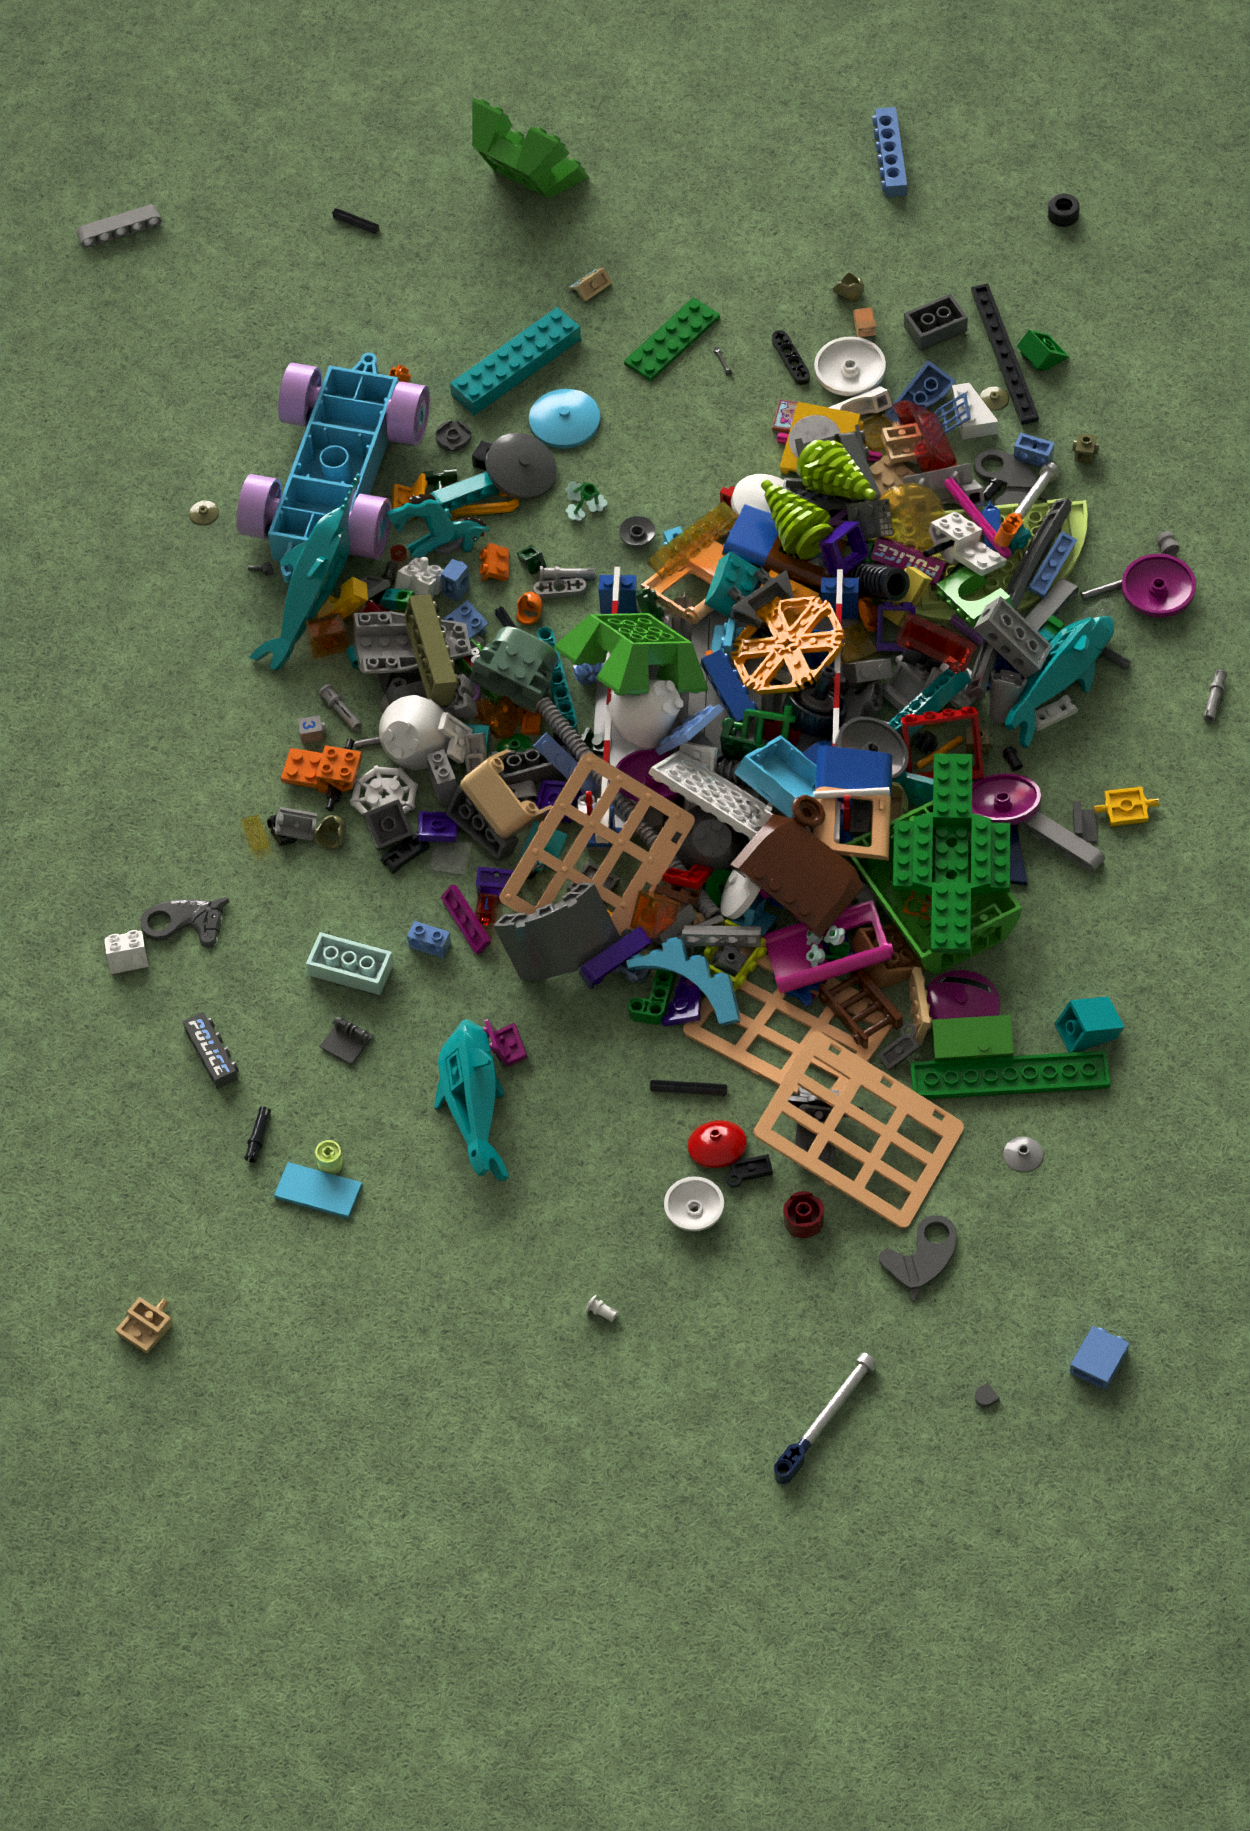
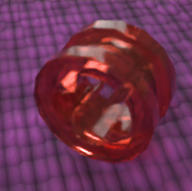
M397 544L390 549L393 561L401 562L406 559V548L403 545Z

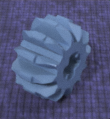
M588 663L575 665L573 667L574 676L578 683L582 685L596 683L598 681L597 675L604 666V663H597V665H590Z

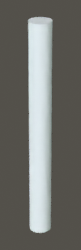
M885 787L813 791V797L815 799L844 798V795H850V797L890 795V789Z

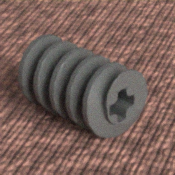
M723 758L722 762L717 764L715 773L731 783L735 782L736 786L740 784L744 788L748 786L746 782L734 773L741 763L740 761L734 766L732 759L727 764L726 758Z

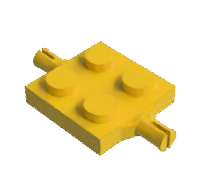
M1142 787L1108 790L1104 792L1105 805L1094 806V813L1106 812L1109 817L1110 826L1145 823L1149 819L1148 807L1159 806V799L1147 800Z

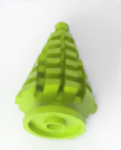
M819 439L812 441L803 449L798 458L796 468L797 474L803 481V485L810 486L805 489L815 493L832 496L839 495L850 499L863 500L866 498L869 501H873L876 498V492L869 488L871 487L870 483L865 479L854 460H851V456L847 454L848 452L841 443L834 440L830 442L829 440L823 441Z
M764 480L761 483V488L765 491L764 496L784 551L790 554L797 553L801 559H810L821 553L818 542L834 531L828 525L831 517L828 515L829 512L810 503L806 499H802L796 494H792L791 491L783 489L779 485H773L770 480Z

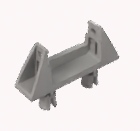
M962 464L902 477L905 496L945 488V480L953 478L958 485L973 482L970 464Z

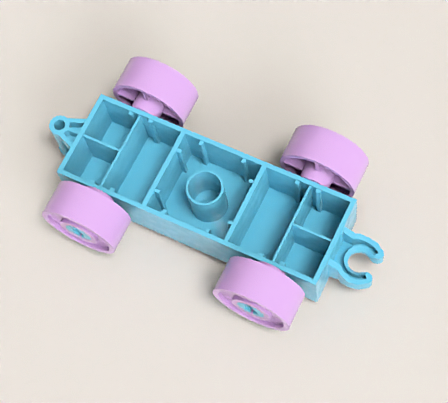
M373 353L363 354L361 360L352 369L329 365L323 384L322 373L319 367L290 363L284 373L280 387L278 402L279 419L282 423L307 428L283 494L281 482L277 478L250 474L246 478L237 508L238 533L243 536L269 540L272 559L280 561L290 550L308 540L316 523L324 515L344 504L347 493L350 491V486L353 484V479L358 474L361 476L360 482L352 500L349 513V554L376 560L380 559L385 550L391 521L386 512L391 510V502L388 498L372 496L370 493L388 441L416 447L422 442L430 411L429 387L398 382V377L379 374L377 358ZM281 565L282 577L286 583H290L293 574L291 565L285 567Z

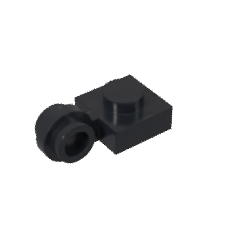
M272 815L267 819V826L269 829H272L271 834L279 846L296 842L297 838L275 834L277 815Z

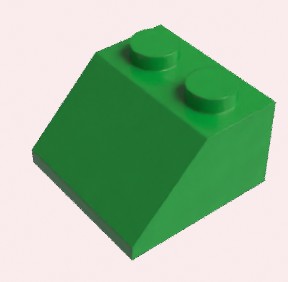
M1028 330L1017 345L1021 350L1020 354L1032 362L1031 365L1037 370H1048L1070 357L1049 334Z

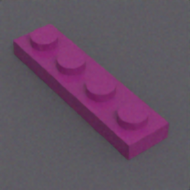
M451 884L440 898L475 954H480L492 941L457 885Z

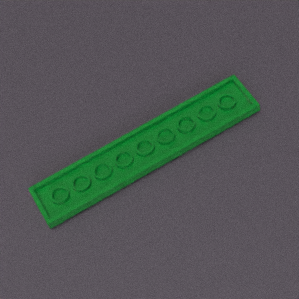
M1107 1050L910 1062L912 1090L926 1099L1108 1089L1111 1085Z

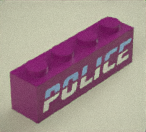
M884 537L877 538L870 558L875 560V564L889 565L903 570L908 566L916 567L932 578L930 585L933 586L944 579L949 562L934 556L925 558L923 552Z

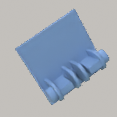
M468 600L443 619L466 623L469 640L476 634L484 636L487 633L486 626L489 625Z

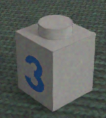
M320 715L298 719L302 744L324 740L323 733L327 732L325 722H321Z

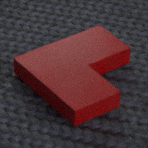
M695 864L689 871L670 867L663 874L662 881L698 890L712 875L713 868Z

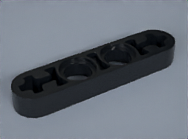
M782 330L775 331L772 334V343L793 380L799 385L807 384L810 380L809 370L788 334ZM778 337H780L781 339H783V344H782V345H781L780 339H777ZM789 349L792 352L790 354H784L783 350ZM798 362L799 365L793 367L790 365V363Z

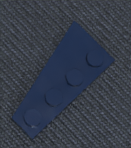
M1017 824L1010 825V884L1027 885Z

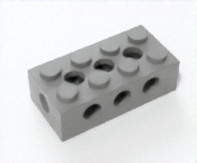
M1001 596L985 606L974 627L1024 678L1031 676L1041 669L1052 648V645Z

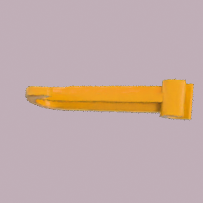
M501 491L499 492L501 497H509ZM512 498L509 502L465 505L450 511L453 516L450 520L453 521L461 516L511 512L519 506V499Z

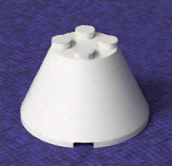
M649 679V692L638 696L632 694L619 696L613 690L610 692L612 695L611 702H609V712L615 728L628 743L632 742L638 745V748L644 750L654 749L660 745L659 741L668 735L680 708L683 707V700L680 698L674 683L670 680Z
M418 695L405 696L391 703L384 711L379 724L380 742L388 757L401 767L421 770L428 768L426 754L443 749L446 753L450 738L438 730L442 713H445L443 709L431 699L428 700Z

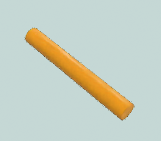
M960 735L917 762L915 767L918 770L922 769L934 761V753H947L964 741Z

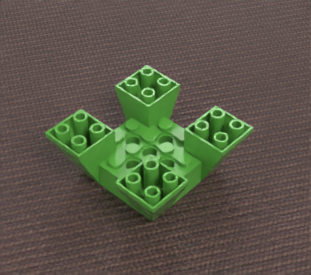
M474 98L472 100V147L493 171L547 198H551L589 177L585 172L586 169L580 166V162L573 158L571 160L566 158L569 152L558 136L554 134L550 136L542 128L537 127L536 129L531 126L526 138H524L525 135L521 132L510 130L513 124L509 121V116L503 113V109L498 106L494 108L489 106L490 103L484 99L479 101Z
M649 613L589 614L554 646V649L561 653L562 657L568 658L574 665L605 663L597 675V680L602 682L603 686L612 689L619 696H625V694L638 696L648 693L649 665L653 664L659 666L656 678L672 681L679 694H684L685 692L698 694L708 690L693 643ZM610 652L611 655L606 661L607 653Z

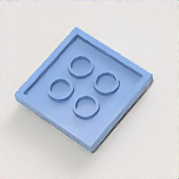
M720 704L714 707L709 705L703 711L699 710L693 716H688L682 721L683 725L675 727L670 732L671 735L669 737L666 736L659 741L660 745L655 751L658 755H661L689 741L724 709Z

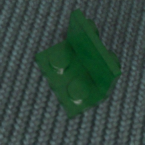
M727 718L720 735L721 752L727 760L732 759L741 762L745 755L758 749L757 742L736 737L737 728H735L734 720Z

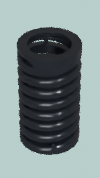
M861 561L852 568L847 575V578H859V595L899 601L906 596L910 587L909 576L903 569Z

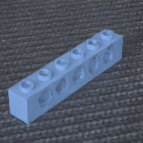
M896 107L875 109V116H872L873 126L877 128L874 129L875 139H878L876 151L880 152V155H878V165H882V168H880V178H884V181H881L882 191L886 192V197L906 196L907 181Z

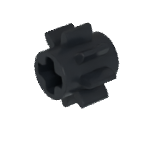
M927 730L924 733L918 732L914 738L916 740L915 747L925 754L928 751L934 752L938 746L935 741L937 737Z

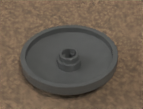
M522 433L503 435L491 445L487 452L485 466L488 477L499 491L509 497L519 500L539 498L550 489L555 480L556 463L552 453L541 441L530 435Z
M856 717L847 721L837 733L835 747L891 754L892 782L901 776L908 764L909 755L905 741L892 726L879 719Z

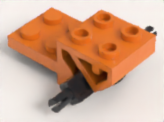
M352 738L347 739L346 745L343 748L325 745L323 753L290 748L281 776V782L317 788L318 792L326 793L328 803L325 809L332 812L335 803L340 801L342 793L353 789L361 764L362 753L361 751L352 750L355 740Z

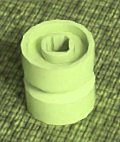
M331 1140L318 1144L315 1154L319 1170L333 1175L340 1172L343 1167L340 1146Z

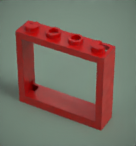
M966 706L961 708V710L945 709L940 713L926 712L924 715L918 716L909 714L904 718H900L902 738L906 743L909 755L908 764L905 768L906 772L912 773L908 727L970 718L975 765H972V779L984 778L979 717L976 708ZM934 771L914 773L934 779Z

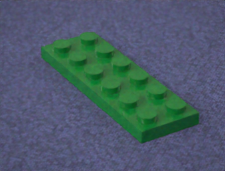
M691 298L624 360V365L651 382L720 318V314L696 298Z

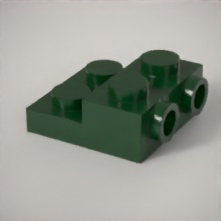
M650 586L637 590L635 597L641 612L649 613L663 623L665 613L662 606L658 607L656 600L659 598L656 590H652Z

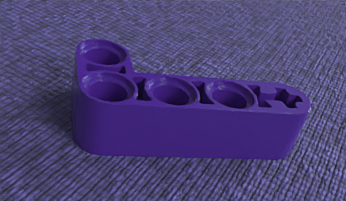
M638 927L585 963L580 968L579 975L587 986L592 989L595 984H600L606 975L623 965L626 960H630L631 956L637 955L649 947L652 941L642 927Z

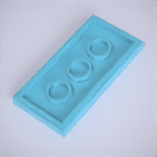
M288 1162L275 1191L274 1198L349 1219L362 1188V1182Z

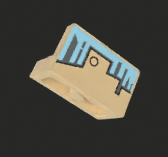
M599 268L594 269L569 288L570 290H576L585 302L609 286L612 281L605 269Z

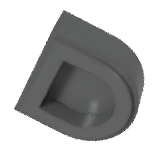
M988 1382L979 1387L975 1392V1401L981 1407H990L1000 1399Z

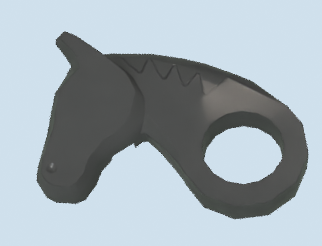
M994 449L983 451L974 462L975 473L981 480L989 482L991 479L997 478L1003 485L1007 486L1005 493L995 500V506L1016 503L1019 506L1037 481L1035 475L1023 462L1013 455ZM993 459L1001 462L1003 468L997 472H987L982 468V464L987 460ZM1044 492L1038 497V499L1046 502L1050 499Z
M932 1215L923 1219L917 1227L916 1254L903 1256L889 1248L880 1252L879 1263L900 1284L910 1289V1300L915 1301L920 1288L935 1279L951 1260L955 1251L956 1227L946 1217ZM941 1226L947 1230L949 1236L942 1243H932L926 1239L924 1234L929 1227Z

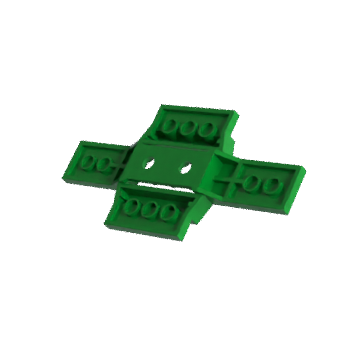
M934 753L933 812L915 816L914 821H894L893 890H913L932 896V953H970L971 896L987 892H1010V823H991V818L972 813V754ZM933 830L935 831V882H932ZM971 831V883H968V832ZM948 840H955L957 845L949 847L946 842ZM954 872L957 877L951 880L946 877V874Z

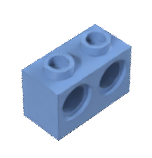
M1020 433L1014 445V457L1018 458L1021 462L1042 468L1045 463L1052 461L1055 443Z
M414 921L407 935L409 948L443 959L451 945L450 932Z

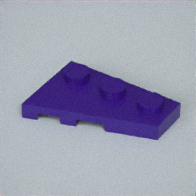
M681 977L675 990L674 1000L669 1003V1011L661 1021L663 1026L694 1022L701 1019L703 991L688 978Z

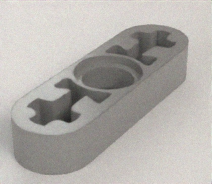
M582 578L539 581L534 584L533 592L539 595L541 599L580 596L586 592V582ZM558 586H563L565 588L561 592L555 590V588Z

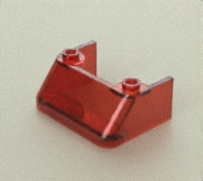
M907 612L895 638L898 641L897 645L905 649L908 646L913 647L949 665L948 669L957 674L959 671L965 672L977 648L975 643L911 612Z

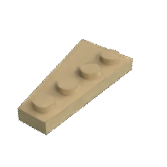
M913 967L908 980L909 1001L912 1002L910 1018H913V1024L917 1028L915 1039L921 1046L927 1030L932 1026V1018L929 1017L930 1005L926 1000L925 976L922 975L920 967Z

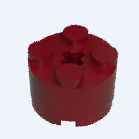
M801 1191L792 1194L787 1202H785L783 1208L784 1225L791 1236L809 1238L821 1231L824 1223V1207L819 1198L813 1196L810 1192Z

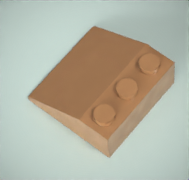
M882 926L887 944L891 943L894 954L891 955L892 959L864 968L877 987L892 986L910 978L913 967H920L922 972L927 971L896 926ZM874 927L859 928L849 943L855 954L880 946Z

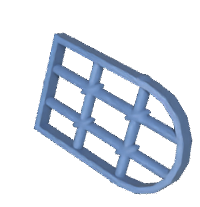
M963 393L936 410L932 418V427L936 433L946 434L971 419L967 395ZM963 398L964 402L956 406V401ZM953 404L954 407L945 413V408ZM965 404L966 410L958 414V408ZM955 411V416L947 421L946 416ZM967 414V418L959 422L960 416ZM943 418V424L936 427V421ZM956 419L957 423L948 428L949 423ZM945 426V431H938L940 428Z

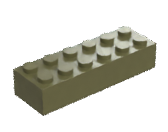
M431 594L409 596L404 622L426 697L439 706L451 705L453 697L456 695L455 688L458 685V676L454 674V662L450 660L449 646L445 644V632L441 630V619L436 614V602L432 600Z

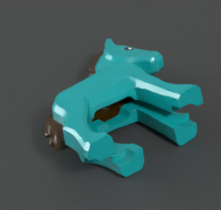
M429 493L419 494V496L412 495V497H409L411 503H406L401 507L386 512L398 533L403 530L404 525L410 518L414 516L424 517L430 533L407 546L413 558L425 557L439 546L462 538V549L465 552H469L480 536H484L485 532L490 531L486 526L487 524L482 519H478V517L471 516L468 518L465 516L462 519L459 518L456 521H451L450 518L453 516L448 508L443 509L439 501Z

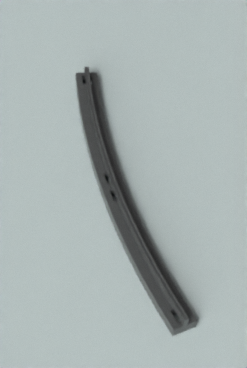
M1069 498L1059 499L1054 502L1005 590L1011 597L1015 610H1017L1050 544L1071 511L1070 506L1072 502ZM985 639L980 648L971 674V681L968 683L965 693L969 699L976 696L979 701L985 696L990 673L999 654Z

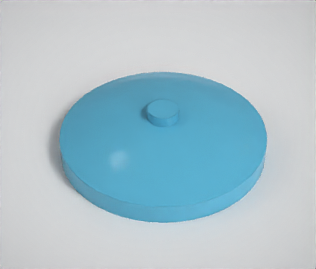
M559 389L544 394L533 404L529 413V424L533 435L543 444L559 449L574 448L588 442L598 431L601 420L600 410L596 402L589 395L573 389Z

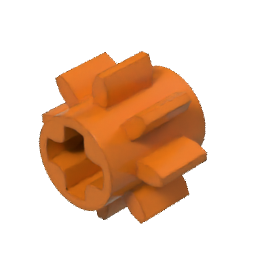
M399 364L397 368L393 367L389 372V376L398 377V382L409 383L411 379V374L408 373L409 369Z

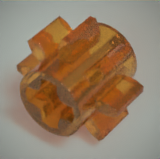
M487 699L476 701L478 715L475 716V719L480 718L482 722L491 720L493 714L496 713L493 701L488 702Z

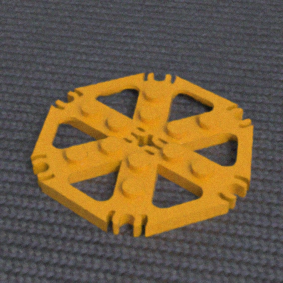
M816 596L776 600L778 606L775 602H772L773 607L770 610H767L764 606V614L761 609L757 612V616L763 621L762 624L768 625L773 637L750 639L758 628L747 625L734 641L733 647L737 651L731 652L733 662L746 688L750 691L753 688L756 694L763 695L800 691L798 685L801 689H805L803 686L805 682L809 681L811 685L813 684L812 677L817 682L821 669L825 666H830L843 650L842 647L844 645L839 640L845 639L844 635H846L831 604L827 600L823 602L820 597ZM806 608L790 627L785 618V612L789 609ZM825 617L830 619L834 627L832 631L811 633L820 620ZM828 651L829 654L817 669L811 670L803 653ZM766 657L753 674L749 676L744 666L745 661L752 658ZM786 663L793 677L792 682L787 685L771 686L770 682Z

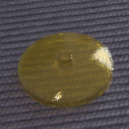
M903 483L887 490L879 500L889 499L893 535L884 536V538L921 552L933 547L934 542L929 533L931 522L945 516L943 504L938 496L926 486L916 483Z

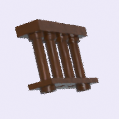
M859 969L850 972L848 979L829 991L823 984L819 985L818 998L822 1004H826L853 1035L856 1044L861 1045L866 1050L868 1048L869 1036L888 1024L893 1025L898 1030L903 1026V1016L865 971ZM853 984L861 988L860 992L841 1004L834 998L835 995ZM865 997L870 998L873 1004L852 1018L846 1013L845 1010ZM876 1011H881L884 1015L882 1020L864 1031L858 1027V1022Z

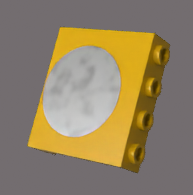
M797 402L780 464L781 473L797 472L798 454L795 439L802 438L803 443L832 437L837 433L855 431V425H859V429L862 430L864 421L861 420V414Z

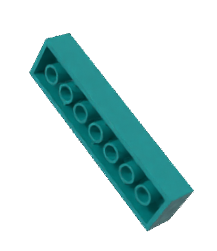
M556 307L450 382L451 396L475 416L580 341V326Z

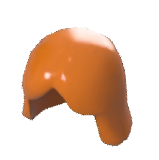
M526 592L518 599L517 621L529 626L539 620L543 609L542 599L539 595L533 592ZM524 610L534 611L537 614L527 617L524 614Z

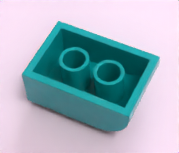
M730 551L718 561L704 604L729 618L731 608L737 603L727 595L730 588L733 590V587L736 586L745 597L753 593L757 581L754 573L757 570L760 571V569Z

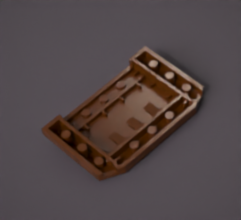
M775 814L770 817L730 864V867L763 890L805 925V928L819 939L822 938L863 889L855 867L795 819Z

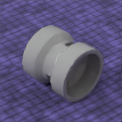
M1165 531L1158 535L1156 541L1161 546L1163 554L1173 555L1180 550V546L1175 541L1172 531Z

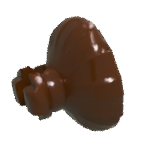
M801 795L796 797L792 803V818L796 819L805 828H815L824 822L826 816L824 808L814 797Z

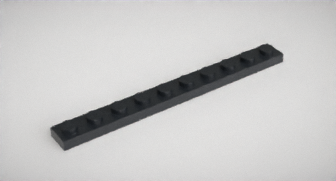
M989 284L971 287L972 296L1020 423L1024 425L1039 421L1038 413Z

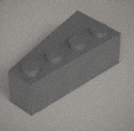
M562 745L561 747L573 758L569 748L566 745ZM534 748L526 749L525 752L509 750L510 752L502 760L504 770L499 774L507 785L527 780L533 781L534 784L542 783V780H553L564 776ZM491 752L492 756L498 753V752Z
M461 785L457 786L446 815L497 860L511 855L519 841L515 835L508 839L501 838L467 796Z

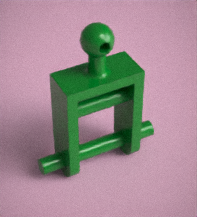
M785 705L784 714L746 709L744 710L743 723L734 721L735 728L741 730V738L749 740L752 716L757 717L754 741L757 742L758 748H762L767 745V743L761 742L764 720L783 721L781 736L788 741L790 722L793 723L796 717L791 716L793 706ZM725 718L722 721V728L724 727L727 718Z

